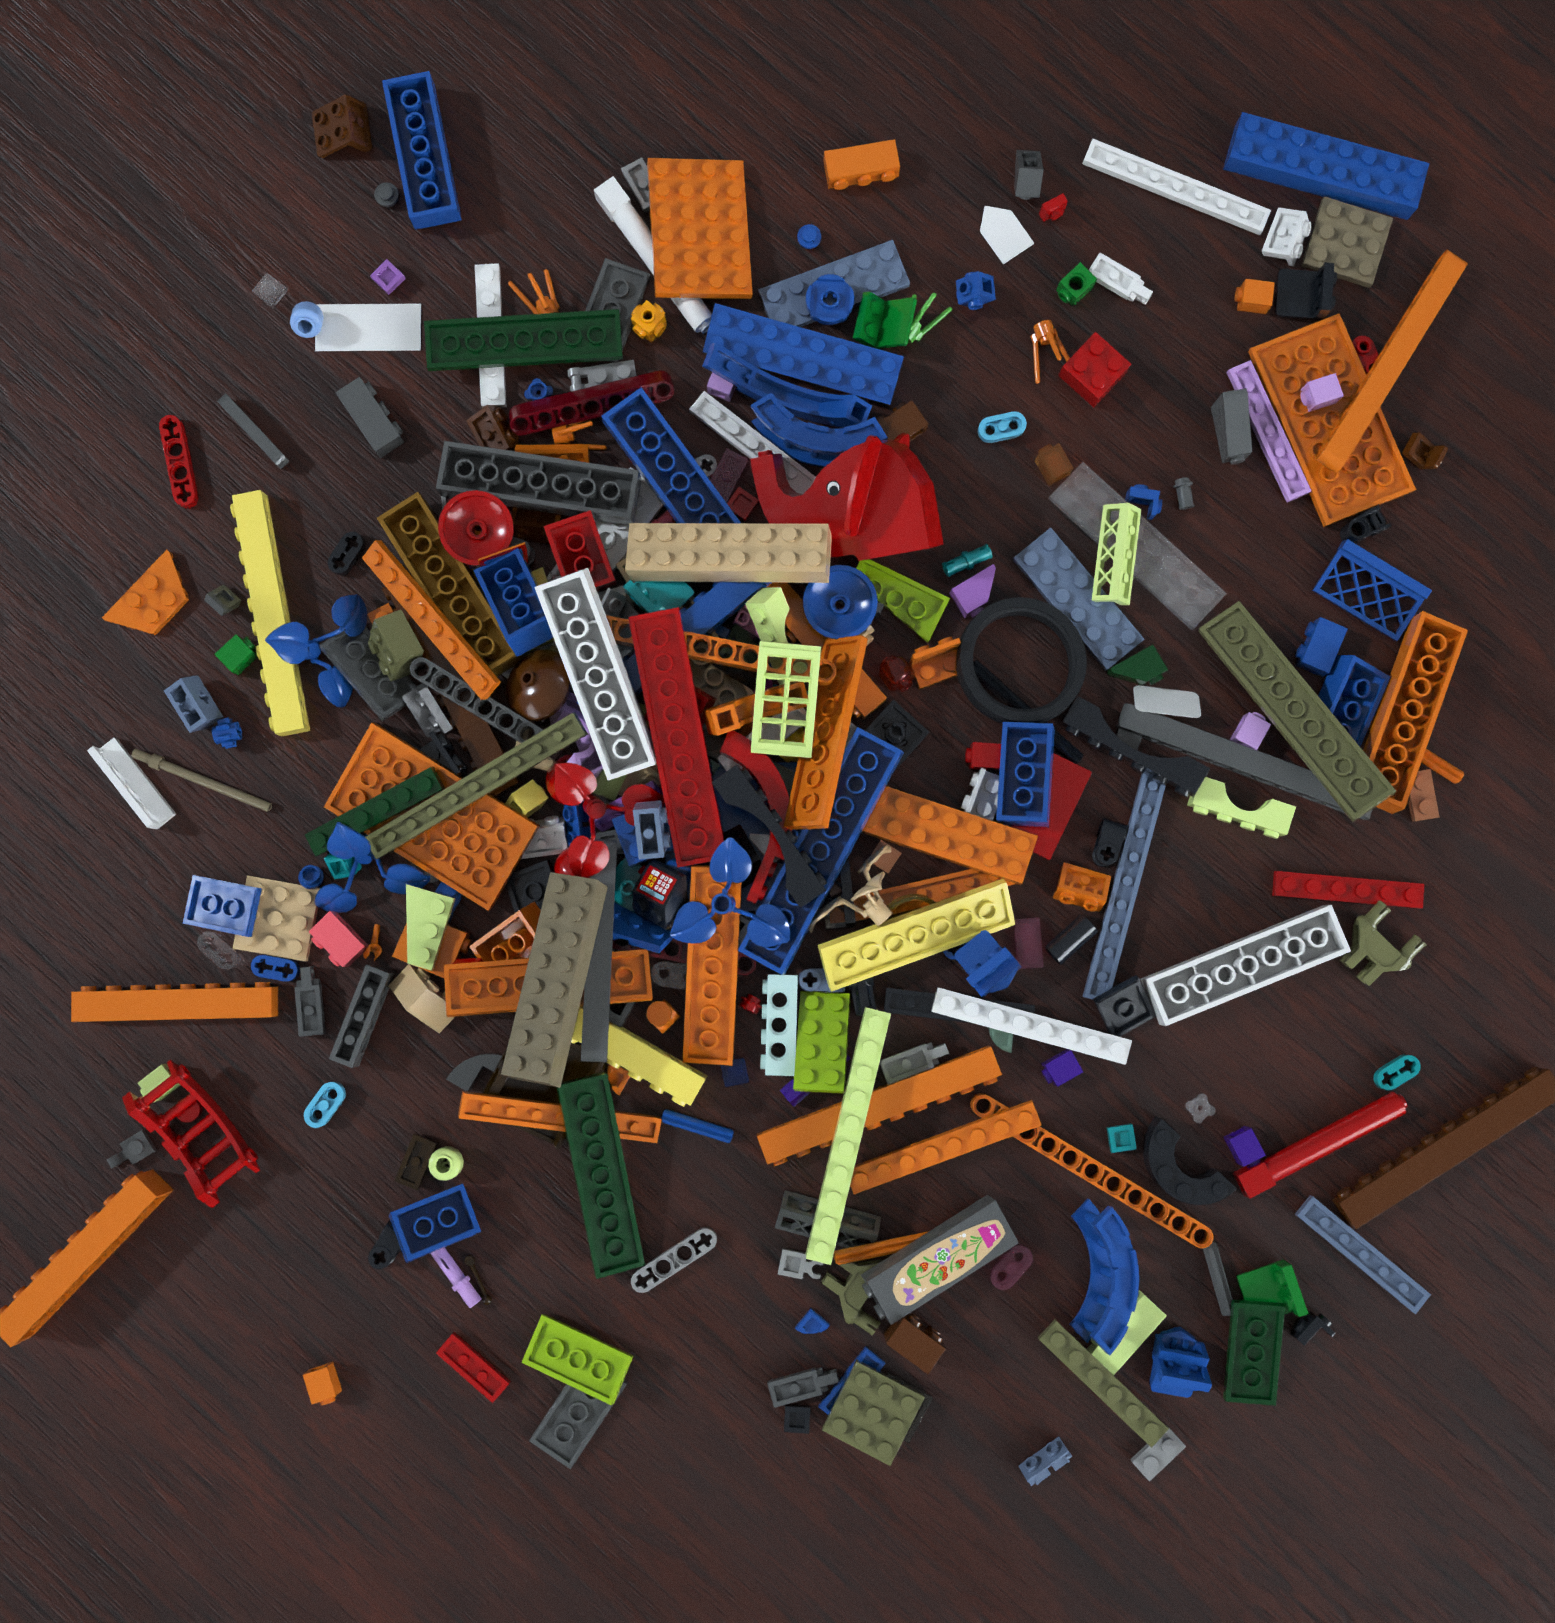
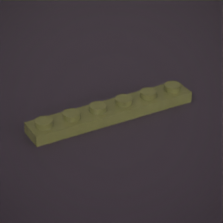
M1056 1319L1040 1334L1038 1339L1151 1448L1169 1430L1154 1413Z

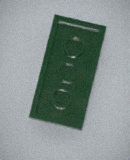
M1232 1299L1223 1392L1225 1402L1276 1406L1285 1313L1283 1303Z

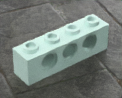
M768 974V979H763L762 994H767V1004H762V1019H767L766 1029H761V1044H766V1054H761L760 1069H765V1075L794 1076L798 975ZM778 992L784 993L787 997V1002L782 1007L775 1006L772 1001L774 994ZM775 1018H783L786 1021V1028L783 1031L777 1032L772 1028V1021ZM782 1043L786 1048L784 1055L780 1057L774 1056L771 1052L772 1045Z

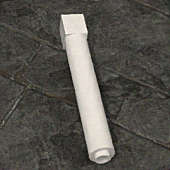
M613 176L594 189L595 198L654 275L651 230L632 206L630 198ZM671 298L696 333L708 331L712 313L701 298Z

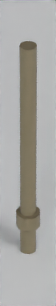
M136 748L132 752V758L147 763L148 767L159 771L162 769L266 812H269L272 807L270 802L168 762L163 756L154 753L151 755Z

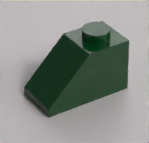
M1151 645L1113 666L1106 673L1110 677L1138 685H1143L1147 682L1153 685L1163 679L1162 674L1168 669L1154 645Z

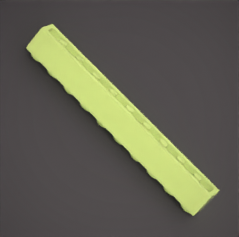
M868 1007L864 1009L807 1245L806 1259L829 1265L832 1263L891 1013Z

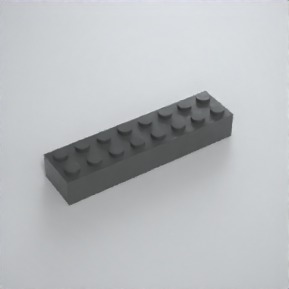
M444 441L436 490L442 497L453 498L466 491H484L499 498L507 507L566 516H575L591 510L594 520L629 525V523H634L642 478L639 470Z

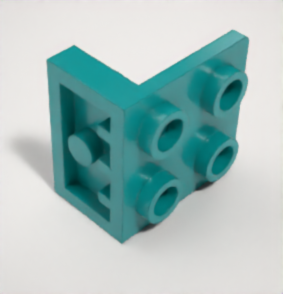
M629 580L623 586L625 593L645 613L677 607L681 608L695 594L694 590L686 582L636 581L633 583Z

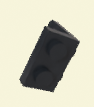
M1325 262L1318 271L1281 269L1277 275L1276 316L1323 320L1335 307L1336 297L1332 296L1333 287H1335L1337 282V272H1334L1335 263Z

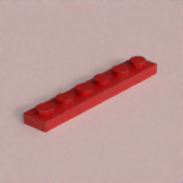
M1274 871L1272 896L1375 905L1380 900L1387 906L1423 909L1424 884Z

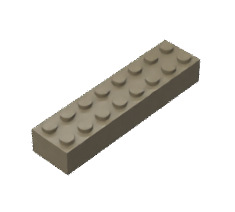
M550 872L501 1075L512 1079L561 1087L608 889L606 885L597 879Z

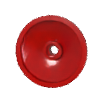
M472 490L456 495L444 506L438 521V533L443 547L454 559L467 565L480 566L479 558L509 548L513 539L514 525L508 508L499 498L488 492ZM476 526L482 528V532L479 535L473 533V528Z

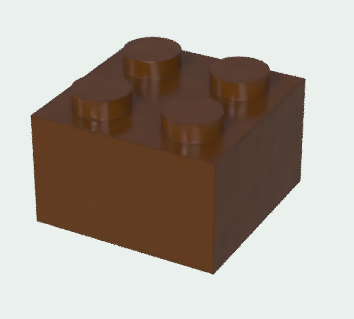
M912 1311L892 1325L889 1324L883 1333L888 1346L929 1374L946 1350L943 1343L944 1339L940 1336L941 1332L932 1325L924 1326L920 1321L921 1318Z

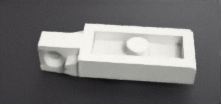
M1102 253L1098 254L1089 268V271L1097 278V283L1126 300L1128 299L1133 302L1135 299L1146 305L1153 291L1143 286L1145 282L1140 279L1141 276Z

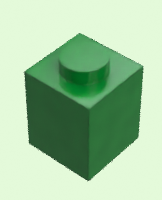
M237 634L214 654L236 675L241 674L258 658L254 650L256 645L247 636L243 639Z

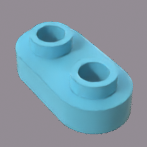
M1008 412L986 417L979 424L978 436L986 443L1017 438L1024 433L1027 422L1025 417L1019 412ZM1015 423L1017 425V429H1011L1009 427V424ZM991 428L994 433L989 435L986 433V429Z
M332 1081L325 1083L319 1089L304 1111V1120L310 1127L319 1128L330 1121L346 1097L344 1086L339 1082ZM332 1089L336 1090L337 1092L336 1098H332L330 1096V1091ZM317 1110H320L322 1112L321 1119H318L315 1116V1112Z

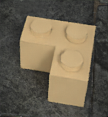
M408 964L388 986L406 1011L440 1034L454 1018L447 1017L445 991L443 993L439 991L440 988L429 979L431 976L425 970L416 969Z

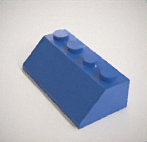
M1337 655L1318 697L1356 743L1361 746L1391 677L1355 655Z

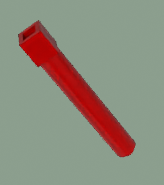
M1392 1091L1261 1160L1259 1164L1250 1168L1244 1166L1233 1172L1232 1175L1243 1196L1251 1199L1275 1186V1182L1406 1114L1407 1102L1401 1094H1396Z

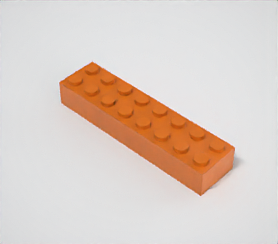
M1424 611L1414 616L1408 624L1390 674L1391 678L1382 696L1363 748L1366 755L1396 790L1394 795L1376 806L1391 814L1399 812L1406 807L1468 632L1467 629Z
M887 786L861 832L1018 885L1023 883L1038 838L1037 835Z
M153 1169L146 1172L140 1171L136 1175L131 1174L121 1184L123 1188L117 1194L115 1192L103 1202L105 1207L100 1212L96 1211L87 1218L85 1228L82 1231L77 1230L67 1239L69 1244L63 1250L61 1248L58 1249L49 1258L51 1263L45 1269L41 1267L30 1278L32 1282L27 1287H21L12 1296L14 1301L9 1306L4 1305L0 1309V1337L10 1347L31 1338L173 1191Z

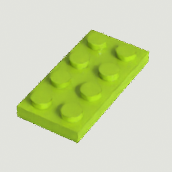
M800 992L794 1091L844 1094L850 993Z
M542 1314L521 1363L609 1405H613L634 1356L546 1314Z

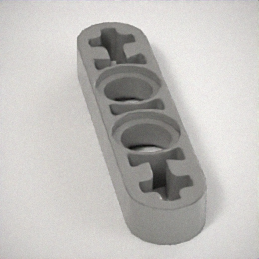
M702 1227L646 1263L645 1266L640 1267L633 1273L631 1278L632 1288L639 1293L648 1292L715 1247L717 1242L716 1232L710 1227ZM702 1233L706 1236L710 1234L712 1236L710 1239L711 1244L702 1243L698 1246L700 1252L697 1253L695 1246L690 1240L694 1239V1243H697L701 1240ZM682 1246H687L692 1251L691 1257L687 1260L681 1259L677 1254L678 1249ZM660 1260H666L670 1263L671 1269L668 1273H660L657 1270L656 1264ZM652 1267L653 1274L659 1279L655 1281L654 1276L647 1280V1286L644 1287L643 1284L638 1285L636 1283L639 1279L638 1275L642 1277L647 1276L651 1272L647 1268Z

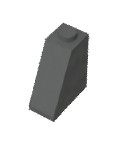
M1247 388L1222 392L1211 406L1222 463L1240 464L1245 462V459L1252 453Z

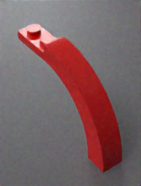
M734 730L728 732L721 747L720 755L726 756L743 768L746 767L768 798L769 810L771 811L775 808L783 819L779 824L784 831H787L788 828L784 827V822L789 804V795L779 771L766 754L751 753V740ZM771 831L766 853L746 901L756 904L757 899L762 901L768 888L764 886L766 877L772 878L777 863L773 862L774 858L784 862L780 845Z

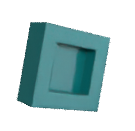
M1133 1124L1106 1127L1111 1153L1137 1149Z

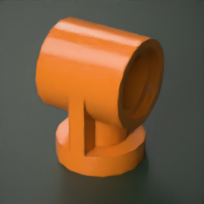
M663 999L662 1001L653 1002L648 1007L646 1017L663 1034L681 1015L666 999Z

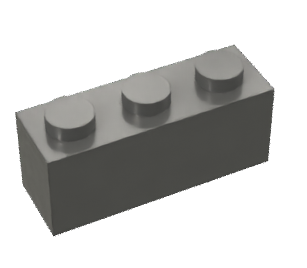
M358 377L335 392L380 459L405 443L400 436L404 432L396 421L390 422L387 417L390 414L383 401L379 403L376 401L374 396L377 392L369 381L364 383Z

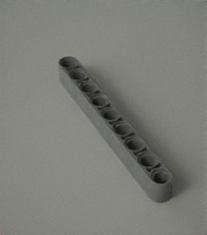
M595 839L604 842L608 847L609 861L602 871L590 876V878L599 880L608 889L584 986L581 1061L607 1062L617 840Z

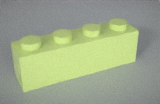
M1139 1290L1135 1312L1132 1311L1127 1324L1128 1330L1111 1355L1106 1354L1093 1339H1091L1092 1343L1087 1350L1115 1375L1167 1315Z

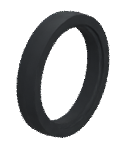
M1015 597L989 605L969 622L961 636V643L957 649L956 670L964 694L977 710L1001 724L1003 722L1044 723L1057 717L1075 700L1085 679L1087 666L1086 651L1077 628L1060 610L1037 599ZM1008 616H1026L1049 626L1062 641L1068 656V677L1060 695L1052 702L1033 709L1012 708L992 698L980 684L973 665L974 646L980 632L986 626Z

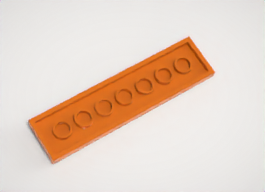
M862 635L824 640L820 658L827 659L835 664L836 677L827 686L818 685L812 758H798L784 827L788 829H824L829 826L868 641ZM828 667L819 669V676L823 679H827L832 675V671Z
M692 865L690 902L703 903L707 907L708 913H710L713 897L722 893V889L725 888L727 881L716 882L713 880L710 874V866ZM732 882L728 894L734 897L736 901L735 907L741 909L742 882ZM733 911L729 914L715 913L711 917L717 928L709 940L702 943H688L683 1063L733 1065L740 914Z
M648 950L612 952L610 1004L652 1001ZM529 958L444 965L447 1017L516 1012ZM584 990L580 1006L584 1005Z

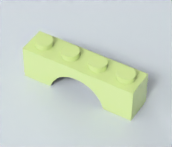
M781 587L761 588L745 603L761 641L788 643L785 634V621L790 608ZM772 657L769 660L774 669L779 668L783 663L778 657ZM797 662L794 664L793 670L798 674H802L807 670V665L803 662ZM778 680L779 685L784 684L785 680Z
M1205 777L1195 796L1189 797L1187 806L1193 807V812L1201 815L1211 813L1217 815L1216 819L1226 823L1235 821L1241 823L1240 827L1243 829L1254 831L1256 828L1264 831L1263 835L1274 839L1288 834L1296 806L1270 799L1265 801L1255 811L1242 810L1236 807L1228 798L1225 783Z

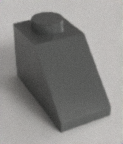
M1016 150L1015 196L1024 200H1031L1033 197L1040 198L1043 176L1041 152Z

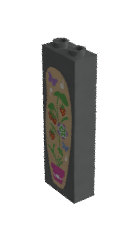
M986 1195L861 1274L865 1282L862 1284V1288L869 1299L873 1297L877 1303L873 1307L881 1320L885 1318L892 1325L1019 1242L996 1200Z

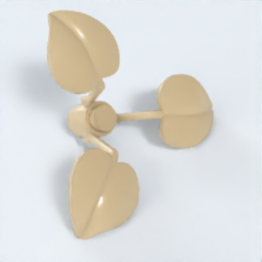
M889 845L883 846L867 858L857 871L858 874L863 871L868 882L854 894L851 901L853 902L855 899L865 895L868 898L863 904L865 910L839 896L819 910L810 925L809 931L811 933L816 922L840 905L848 906L860 913L864 918L869 916L877 926L892 915V912L883 903L884 900L878 893V890H881V883L885 872L877 874L872 879L869 875L871 865L882 854L891 853Z

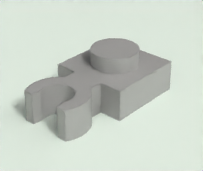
M782 1248L778 1274L802 1279L805 1272L814 1279H820L821 1274L815 1273L812 1267L816 1264L823 1265V1263L806 1260V1252Z

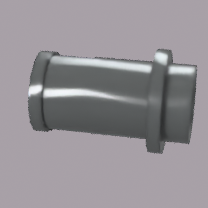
M1189 477L1175 480V485L1173 486L1177 491L1179 510L1195 507L1191 490L1193 482H1190Z

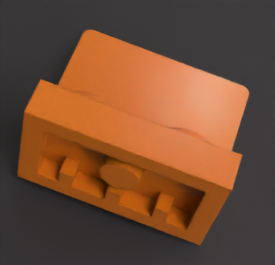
M947 637L938 641V645L929 648V645H925L915 649L909 664L919 690L958 676L956 655L957 648L961 643L959 638L953 640L952 637Z

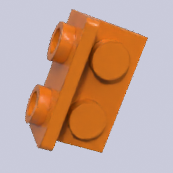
M1064 862L1061 866L1053 899L1059 900L1064 904L1083 907L1087 911L1100 912L1107 901L1111 876Z

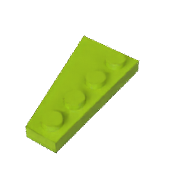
M873 560L859 561L856 569L863 572L873 583L877 593V601L884 604L886 609L928 643L950 598Z

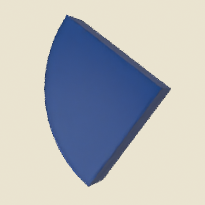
M810 1308L795 1326V1329L804 1334H815L825 1331L830 1326V1323Z

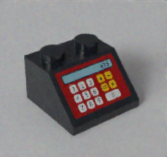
M654 858L650 859L632 890L634 912L665 930L673 927L678 910L688 903L686 875Z

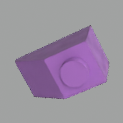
M994 564L951 589L949 594L964 619L970 615L974 618L986 606L996 570Z

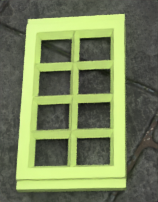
M760 641L751 753L812 758L821 646ZM768 656L787 658L786 673H766ZM792 659L811 660L810 677L790 675ZM766 679L785 680L784 697L765 695ZM790 681L809 682L808 699L789 697ZM764 701L783 702L782 719L763 717ZM788 703L806 704V721L787 719ZM762 723L781 724L780 741L761 739ZM786 725L804 726V743L785 741Z

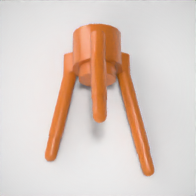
M547 269L544 270V275L551 299L542 294L532 273H528L531 284L539 298L535 302L536 307L512 281L508 282V285L533 314L559 313L558 309H560V306L556 300Z
M1044 320L1035 324L1033 327L1035 334L1031 335L1036 384L1040 383L1039 342L1042 346L1050 344L1058 361L1062 359L1059 350L1066 362L1070 359L1051 320Z
M584 421L552 428L555 444H575L571 443V441L575 440L574 431L593 425V422L582 423ZM589 444V450L607 449L605 445Z

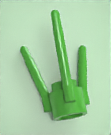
M936 293L931 294L916 317L913 318L908 343L912 344L915 340L919 342L924 334L952 311V307H948L920 330L922 325L919 323V320L936 297Z

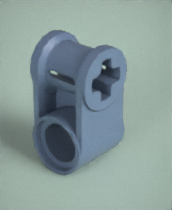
M824 968L806 969L799 974L798 985L804 991L831 992ZM807 973H811V977L816 979V982L812 983L811 987H808L807 983L803 982V978L807 977ZM845 987L832 992H845Z

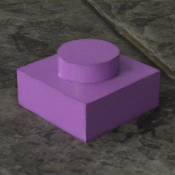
M388 259L370 275L372 280L388 295L406 279Z

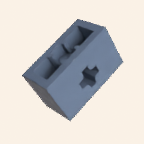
M198 675L180 678L164 690L189 733L205 730L216 723L218 719L223 718L222 713Z

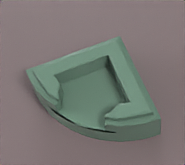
M988 1027L993 1043L998 1048L1012 1053L1014 1034Z

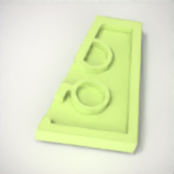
M406 884L407 964L431 971L434 970L455 898Z

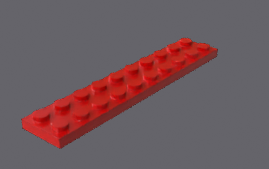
M680 608L628 617L665 807L667 809L677 868L710 862L717 847L725 840L715 789L712 784L713 778Z

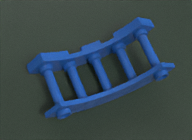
M772 392L751 404V409L757 416L751 422L757 431L789 457L809 465L826 467L846 450L864 443L869 435L877 436L880 440L888 439L875 417L856 425L831 429L799 420L776 399Z
M1087 1198L1071 1217L1080 1228L1088 1247L1090 1281L1081 1309L1069 1325L1086 1343L1092 1338L1106 1354L1111 1355L1128 1330L1127 1324L1132 1311L1135 1312L1139 1291V1266L1136 1251L1133 1249L1129 1238L1130 1234L1121 1217L1111 1206H1107L1100 1213L1091 1200Z

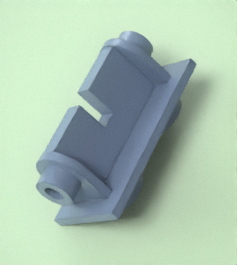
M1057 1437L1034 1455L1028 1457L1018 1467L1031 1486L1035 1483L1038 1485L1051 1475L1048 1470L1050 1466L1057 1471L1063 1465L1070 1462L1069 1459L1072 1457V1454L1060 1437Z

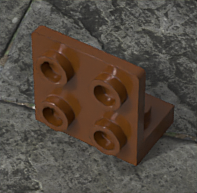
M345 94L312 112L318 157L324 158L348 145L363 152L372 150L366 103Z

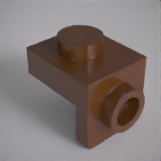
M1418 432L1412 433L1402 454L1419 469H1437L1443 462L1448 448L1445 445L1435 446Z

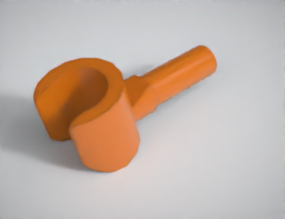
M374 924L371 943L363 952L365 959L369 956L370 951L375 954V961L382 952V948L378 944L380 925Z

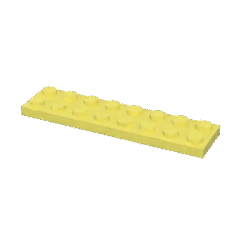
M1000 879L891 918L879 926L875 924L819 944L818 949L829 989L832 992L967 943L983 930L992 934L1015 925L1007 882L1004 879Z

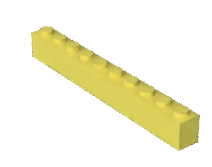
M262 490L232 495L233 504H230L233 518H236L237 521L235 536L237 541L240 542L242 551H239V558L246 571V574L243 575V581L250 594L247 603L250 612H253L254 622H252V630L254 635L257 636L259 643L256 646V653L258 659L262 660L263 669L260 670L262 682L266 683L267 693H265L264 697L267 707H270L272 716L269 717V725L271 730L281 737L310 731L299 666L298 664L285 662L265 641L267 636L276 628L290 623L268 496Z

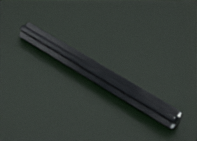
M978 660L973 661L978 680L1007 706L1017 709H1032ZM1055 729L1054 748L1069 761L1078 764L1084 755Z

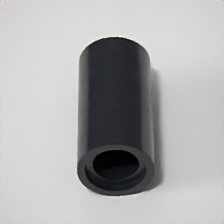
M1080 914L1044 948L1059 965H1062L1098 931L1084 915Z

